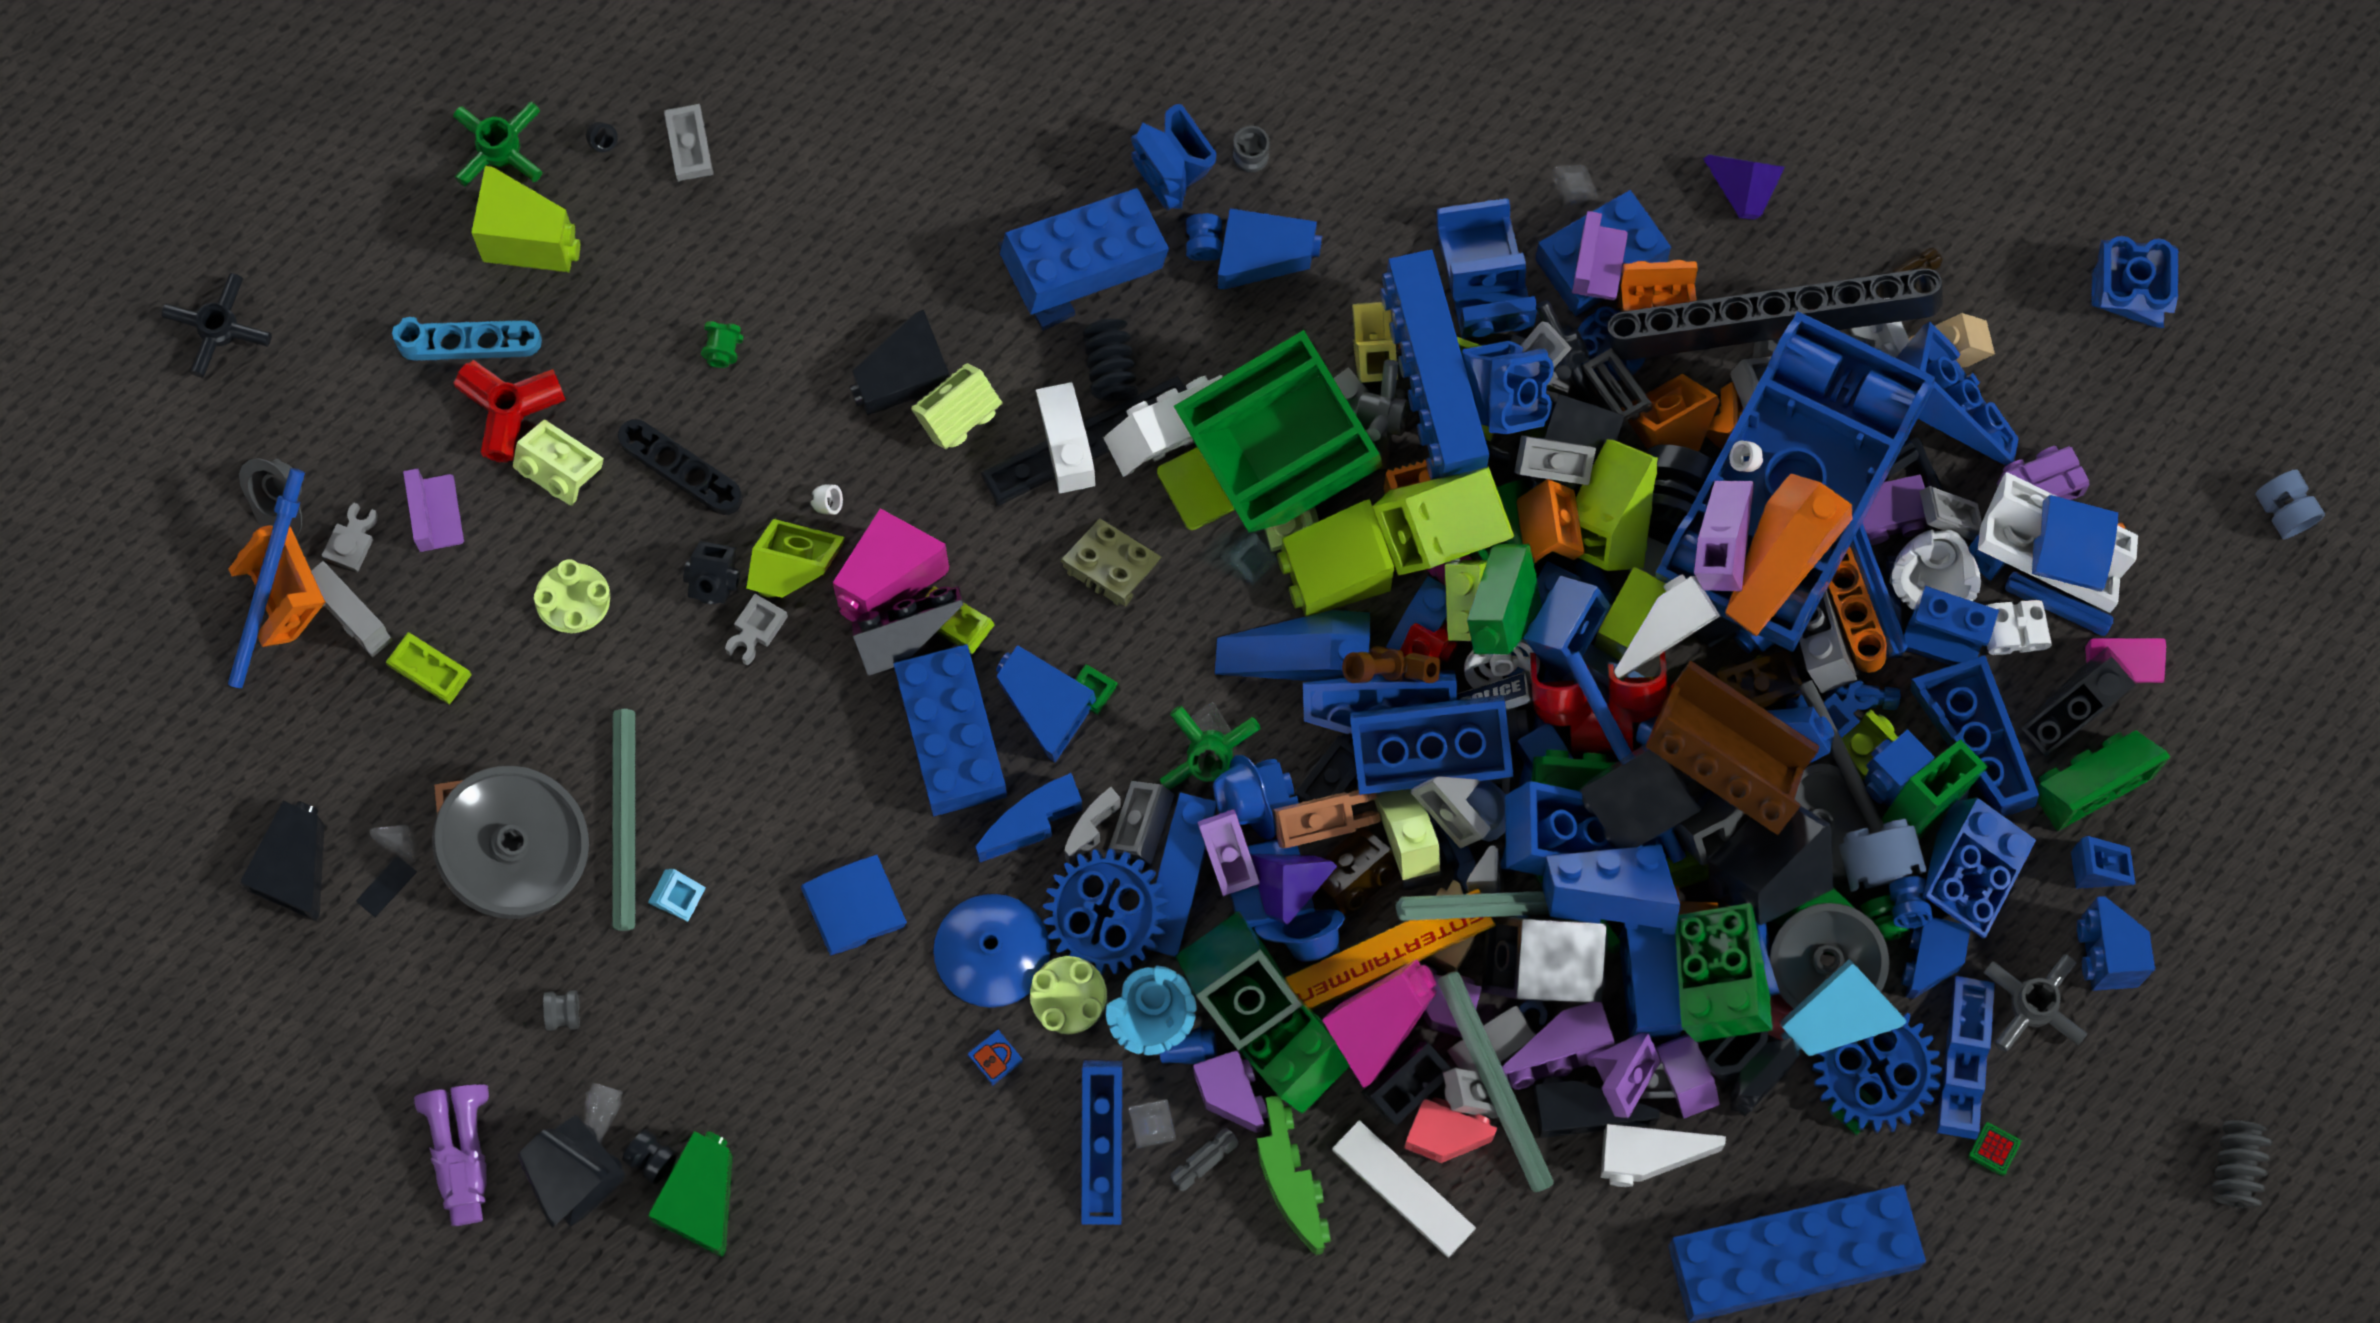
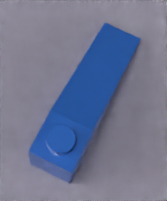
M1181 792L1179 794L1156 882L1164 885V888L1156 894L1157 898L1169 900L1168 904L1159 907V912L1168 915L1169 919L1158 921L1157 925L1166 931V934H1154L1152 939L1159 946L1158 949L1147 946L1144 949L1174 957L1179 953L1207 852L1197 822L1217 815L1216 801Z
M1083 1060L1082 1224L1121 1225L1123 1061ZM1090 1212H1113V1216L1090 1215Z

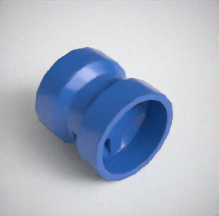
M1209 213L1189 216L1186 219V233L1190 236V240L1186 243V256L1191 260L1219 259L1222 255V242L1218 236L1222 233V219L1217 215Z
M1915 876L1903 877L1890 883V899L1895 902V907L1892 909L1893 922L1897 927L1918 928L1931 922V906L1923 896L1926 885L1924 878Z

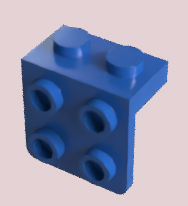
M1526 283L1525 288L1453 298L1462 339L1483 337L1506 331H1520L1534 327L1537 315L1535 307L1537 304L1535 296L1528 297Z

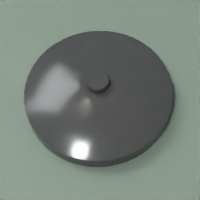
M499 766L484 769L469 776L451 791L441 806L434 823L432 849L434 860L442 879L453 894L462 902L489 916L520 919L535 916L553 908L571 892L586 866L589 852V835L580 807L562 785L549 776L533 769L519 766Z

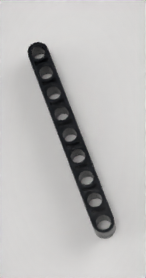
M1916 269L1624 311L1611 317L1608 322V333L1611 348L1619 359L1633 360L1780 339L1797 311L1836 330L1922 319L1935 316L1941 311L1943 307L1942 279L1932 269Z

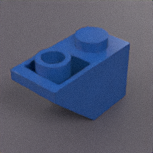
M1932 917L1930 923L1911 929L1908 948L1914 949L1912 963H1905L1901 978V985L1907 986L1906 998H1916L1959 971L1965 963L1971 931L1969 928L1961 923Z

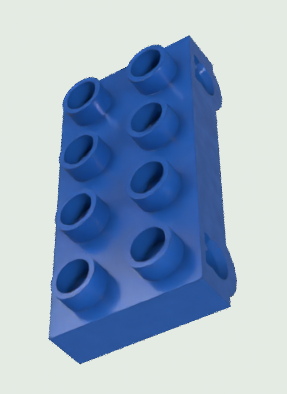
M1797 311L1780 338L1764 374L1688 514L1673 535L1656 571V578L1667 584L1682 574L1686 579L1691 576L1696 577L1694 569L1698 536L1715 481H1753L1754 483L1746 556L1767 501L1790 473L1821 482L1852 504V521L1758 634L1793 652L1933 391L1935 377ZM1736 442H1753L1762 449L1763 462L1757 470L1742 472L1735 470L1731 466L1729 455ZM1743 456L1744 462L1749 461L1750 456ZM1704 590L1720 616L1739 625L1725 614L1733 591Z

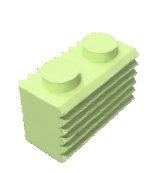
M967 363L958 369L956 373H953L951 377L946 378V381L942 382L940 386L935 387L934 391L924 396L923 400L918 401L916 405L912 406L911 410L931 440L940 447L947 449L948 447L953 448L963 443L967 438L966 433L975 425H981L990 421L995 415V409L1002 404V401L991 387L984 373Z

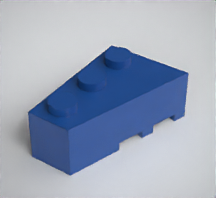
M1662 845L1546 856L1542 889L1550 917L1600 924L1601 919L1625 922V928L1637 929L1638 925L1663 928L1662 933L1675 935L1680 903Z

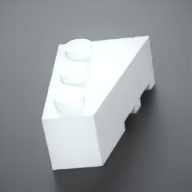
M1222 375L1211 380H1207L1206 376L1199 377L1187 384V390L1178 393L1177 389L1174 388L1156 398L1158 402L1149 406L1146 401H1143L1126 411L1128 417L1103 437L1123 477L1133 473L1137 467L1148 460L1153 459L1155 462L1164 458V453L1185 445L1186 447L1194 443L1173 406L1222 378Z

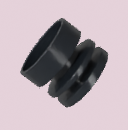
M1656 445L1650 447L1646 452L1658 458L1649 528L1674 535L1688 514L1715 461L1701 452L1686 447Z

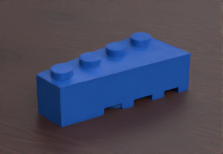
M1983 655L1913 678L1910 688L1911 693L1949 748L1961 739L1988 766L1974 784L1991 808L2005 817L2036 807L2039 793L1986 656Z

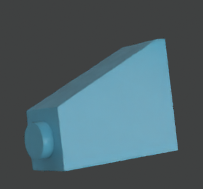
M1849 959L1780 1021L1782 1028L1785 1030L1780 1036L1783 1040L1793 1038L1795 1049L1798 1051L1803 1049L1808 1056H1812L1900 1028L1907 1021Z

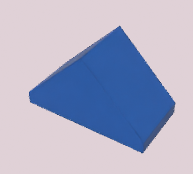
M2086 836L2081 838L2072 849L2071 857L2076 889L2135 885L2130 847Z

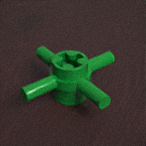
M530 101L508 123L505 119L494 116L480 121L463 106L457 108L453 117L476 135L475 145L478 154L455 176V179L463 187H466L488 164L496 167L511 164L532 182H536L541 177L542 170L519 153L520 142L518 134L540 113V109ZM494 139L499 145L491 146L489 143Z
M1182 705L1176 707L1170 712V716L1191 742L1187 750V761L1160 779L1161 784L1168 790H1171L1192 775L1202 781L1216 780L1221 774L1229 770L1230 761L1233 758V748L1261 729L1259 723L1254 717H1251L1226 735L1217 730L1202 732ZM1205 750H1212L1218 757V760L1216 761L1215 756L1212 754L1206 755L1205 759L1200 754L1204 753Z

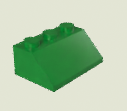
M2137 730L2126 736L2122 732L2116 733L2102 743L2103 749L2094 754L2090 750H2086L2070 761L2072 766L2060 772L2056 767L2039 777L2038 781L2040 784L2037 786L2039 797L2037 801L2058 832L2153 779L2169 760L2170 756L2167 751Z

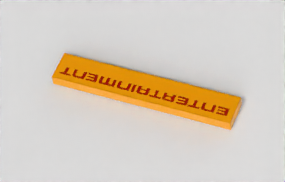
M1476 889V890L1471 891V892H1469V893H1467V894H1482V893H1481V891H1480L1479 889ZM1492 917L1409 920L1286 977V980L1298 997L1311 1010H1314L1390 975L1415 959L1418 961L1423 960L1496 926Z

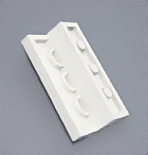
M2006 472L1980 525L1978 550L2110 613L2118 604L2120 578L2136 561L2138 535L2117 526L2112 563L2105 588L2101 592L2033 575L2034 539L2041 535L2043 500L2053 494Z

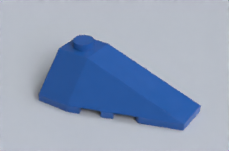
M1931 322L1924 324L1896 357L1935 377L1933 391L1918 419L2005 466L2014 462L2019 438L1996 405L1992 402L1986 403L1977 387L1980 382L1974 373L1967 376L1956 360L1960 356L1956 347Z
M1330 610L1217 637L1215 675L1301 681L1345 678L1342 664L1346 655L1352 652L1369 653L1370 612Z
M1439 670V679L1434 683L1409 680L1403 674L1395 681L1386 680L1382 674L1374 675L1366 683H1350L1346 678L1303 682L1304 722L1345 734H1352L1350 713L1457 700L1455 670Z

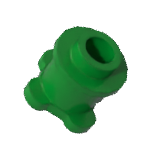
M713 321L705 322L704 329L708 331L706 346L701 350V356L707 360L710 366L716 368H727L729 364L736 363L738 357L735 353L736 344L743 342V335L740 334L741 328L735 324H720Z

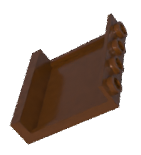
M1690 660L1670 687L1645 747L1778 835L1801 805L1794 799L1803 772L1818 753L1820 746Z

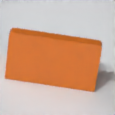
M1546 479L1517 499L1523 544H1530L1533 563L1552 551L1572 560L1584 554L1575 491L1573 489Z

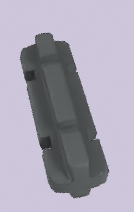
M1223 1128L1214 1136L1213 1142L1208 1141L1186 1160L1184 1167L1180 1165L1171 1173V1181L1179 1190L1185 1191L1195 1183L1194 1178H1201L1223 1159L1225 1152L1229 1154L1238 1146V1139L1228 1128Z

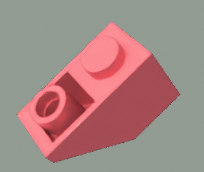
M1435 1097L1432 1098V1101L1424 1099L1404 1149L1443 1163L1491 1143L1497 1128L1490 1125V1119L1480 1114H1469L1466 1116L1452 1111L1448 1101Z

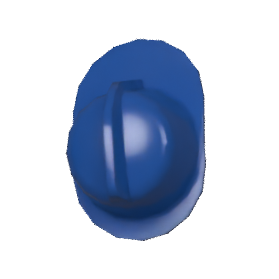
M1236 755L1230 761L1229 770L1216 778L1213 784L1218 812L1221 814L1234 809L1240 825L1250 824L1262 838L1273 839L1276 835V823L1265 795L1262 778L1256 766L1249 758L1244 755Z
M1336 909L1315 910V913L1294 917L1288 925L1276 921L1255 926L1257 936L1264 940L1284 943L1296 960L1301 962L1325 960L1340 953L1338 928L1343 924L1345 917L1341 911Z

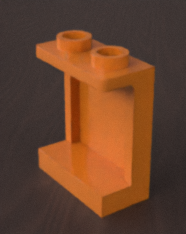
M273 526L261 527L253 533V537L244 549L238 553V557L228 570L231 576L248 574L251 576L256 587ZM291 526L288 530L266 606L269 618L258 633V639L262 647L290 643L296 640L326 603Z

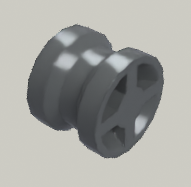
M570 990L565 995H556L554 992L544 993L543 1012L547 1031H555L559 1026H567L570 1030L579 1029L580 1002L577 990Z

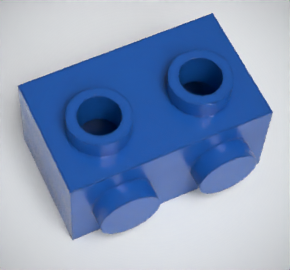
M1908 729L1893 742L1886 739L1871 753L1873 758L1866 765L1869 769L1864 783L1867 785L1866 791L1874 801L1879 804L1884 803L1889 808L1908 780L1932 762L1935 757Z

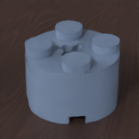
M1901 819L1883 824L1884 827L1878 833L1869 834L1868 828L1845 834L1846 837L1843 838L1844 843L1838 846L1850 891H1857L1859 882L1864 883L1865 889L1890 884L1896 879L1907 877V874H1911L1914 868H1916L1917 875L1927 872L1915 826H1908L1907 820Z

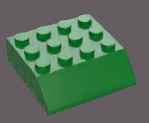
M1304 330L1173 406L1249 533L1285 524L1383 467L1378 450Z

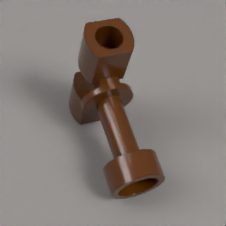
M1375 646L1369 650V653L1352 652L1347 654L1343 660L1342 671L1344 677L1350 683L1369 682L1374 674H1382L1389 681L1398 680L1403 674L1409 680L1434 683L1439 679L1440 659L1417 653H1410L1403 657L1404 653L1400 650Z

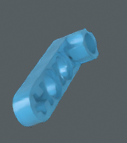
M406 317L402 318V321L394 326L392 331L393 339L399 352L408 360L527 357L535 354L540 349L542 343L541 334L537 326L530 321L524 320L420 324L416 318ZM504 331H508V332H507V333H508V336H509L510 339H512V340H507V341H508V344H509V347H504V345H505V339H504V335H503V332H504ZM526 331L534 339L527 340V345L521 346L519 340L515 338H521L522 332ZM484 333H494L497 335L498 340L493 347L486 349L478 345L480 336ZM429 334H434L433 344L435 349L430 350L431 348L428 341H431ZM448 334H456L461 338L458 347L451 350L441 347V341ZM411 336H418L416 340L409 342L411 341Z

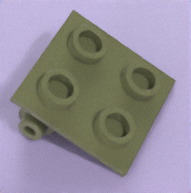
M1099 518L1061 559V562L1064 563L1063 568L1068 570L1067 575L1074 576L1083 583L1086 582V587L1091 588L1093 583L1097 584L1096 593L1100 594L1105 589L1103 594L1105 597L1112 600L1117 606L1121 603L1126 607L1134 595L1131 592L1161 559V556Z

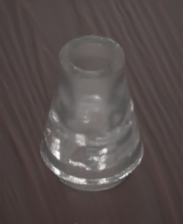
M592 1083L590 1092L586 1091L583 1124L592 1127L597 1134L598 1142L603 1143L608 1129L624 1103L620 1101L623 1091Z

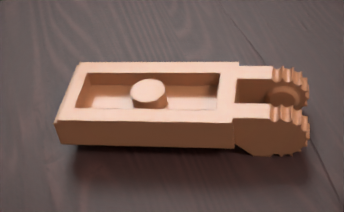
M1359 791L1343 792L1272 809L1279 847L1289 848L1356 832V828L1380 822L1379 812L1367 811L1353 816L1351 805L1366 803L1376 799V793L1359 795Z

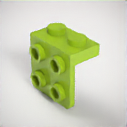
M1198 447L1158 467V478L1189 530H1196L1235 510Z

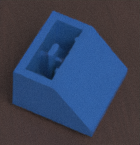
M1560 576L1553 589L1549 591L1537 617L1529 625L1524 639L1550 675L1559 680L1572 672L1565 657L1576 651H1579L1583 657L1612 606L1597 586Z
M2097 897L2082 914V919L2077 921V937L2080 943L2085 942L2087 957L2082 959L2083 977L2085 980L2091 981L2092 991L2138 988L2155 971L2150 932L2107 897Z

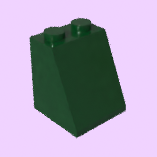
M1240 911L1176 955L1195 995L1237 1050L1246 1046L1302 1006V1003L1261 939Z

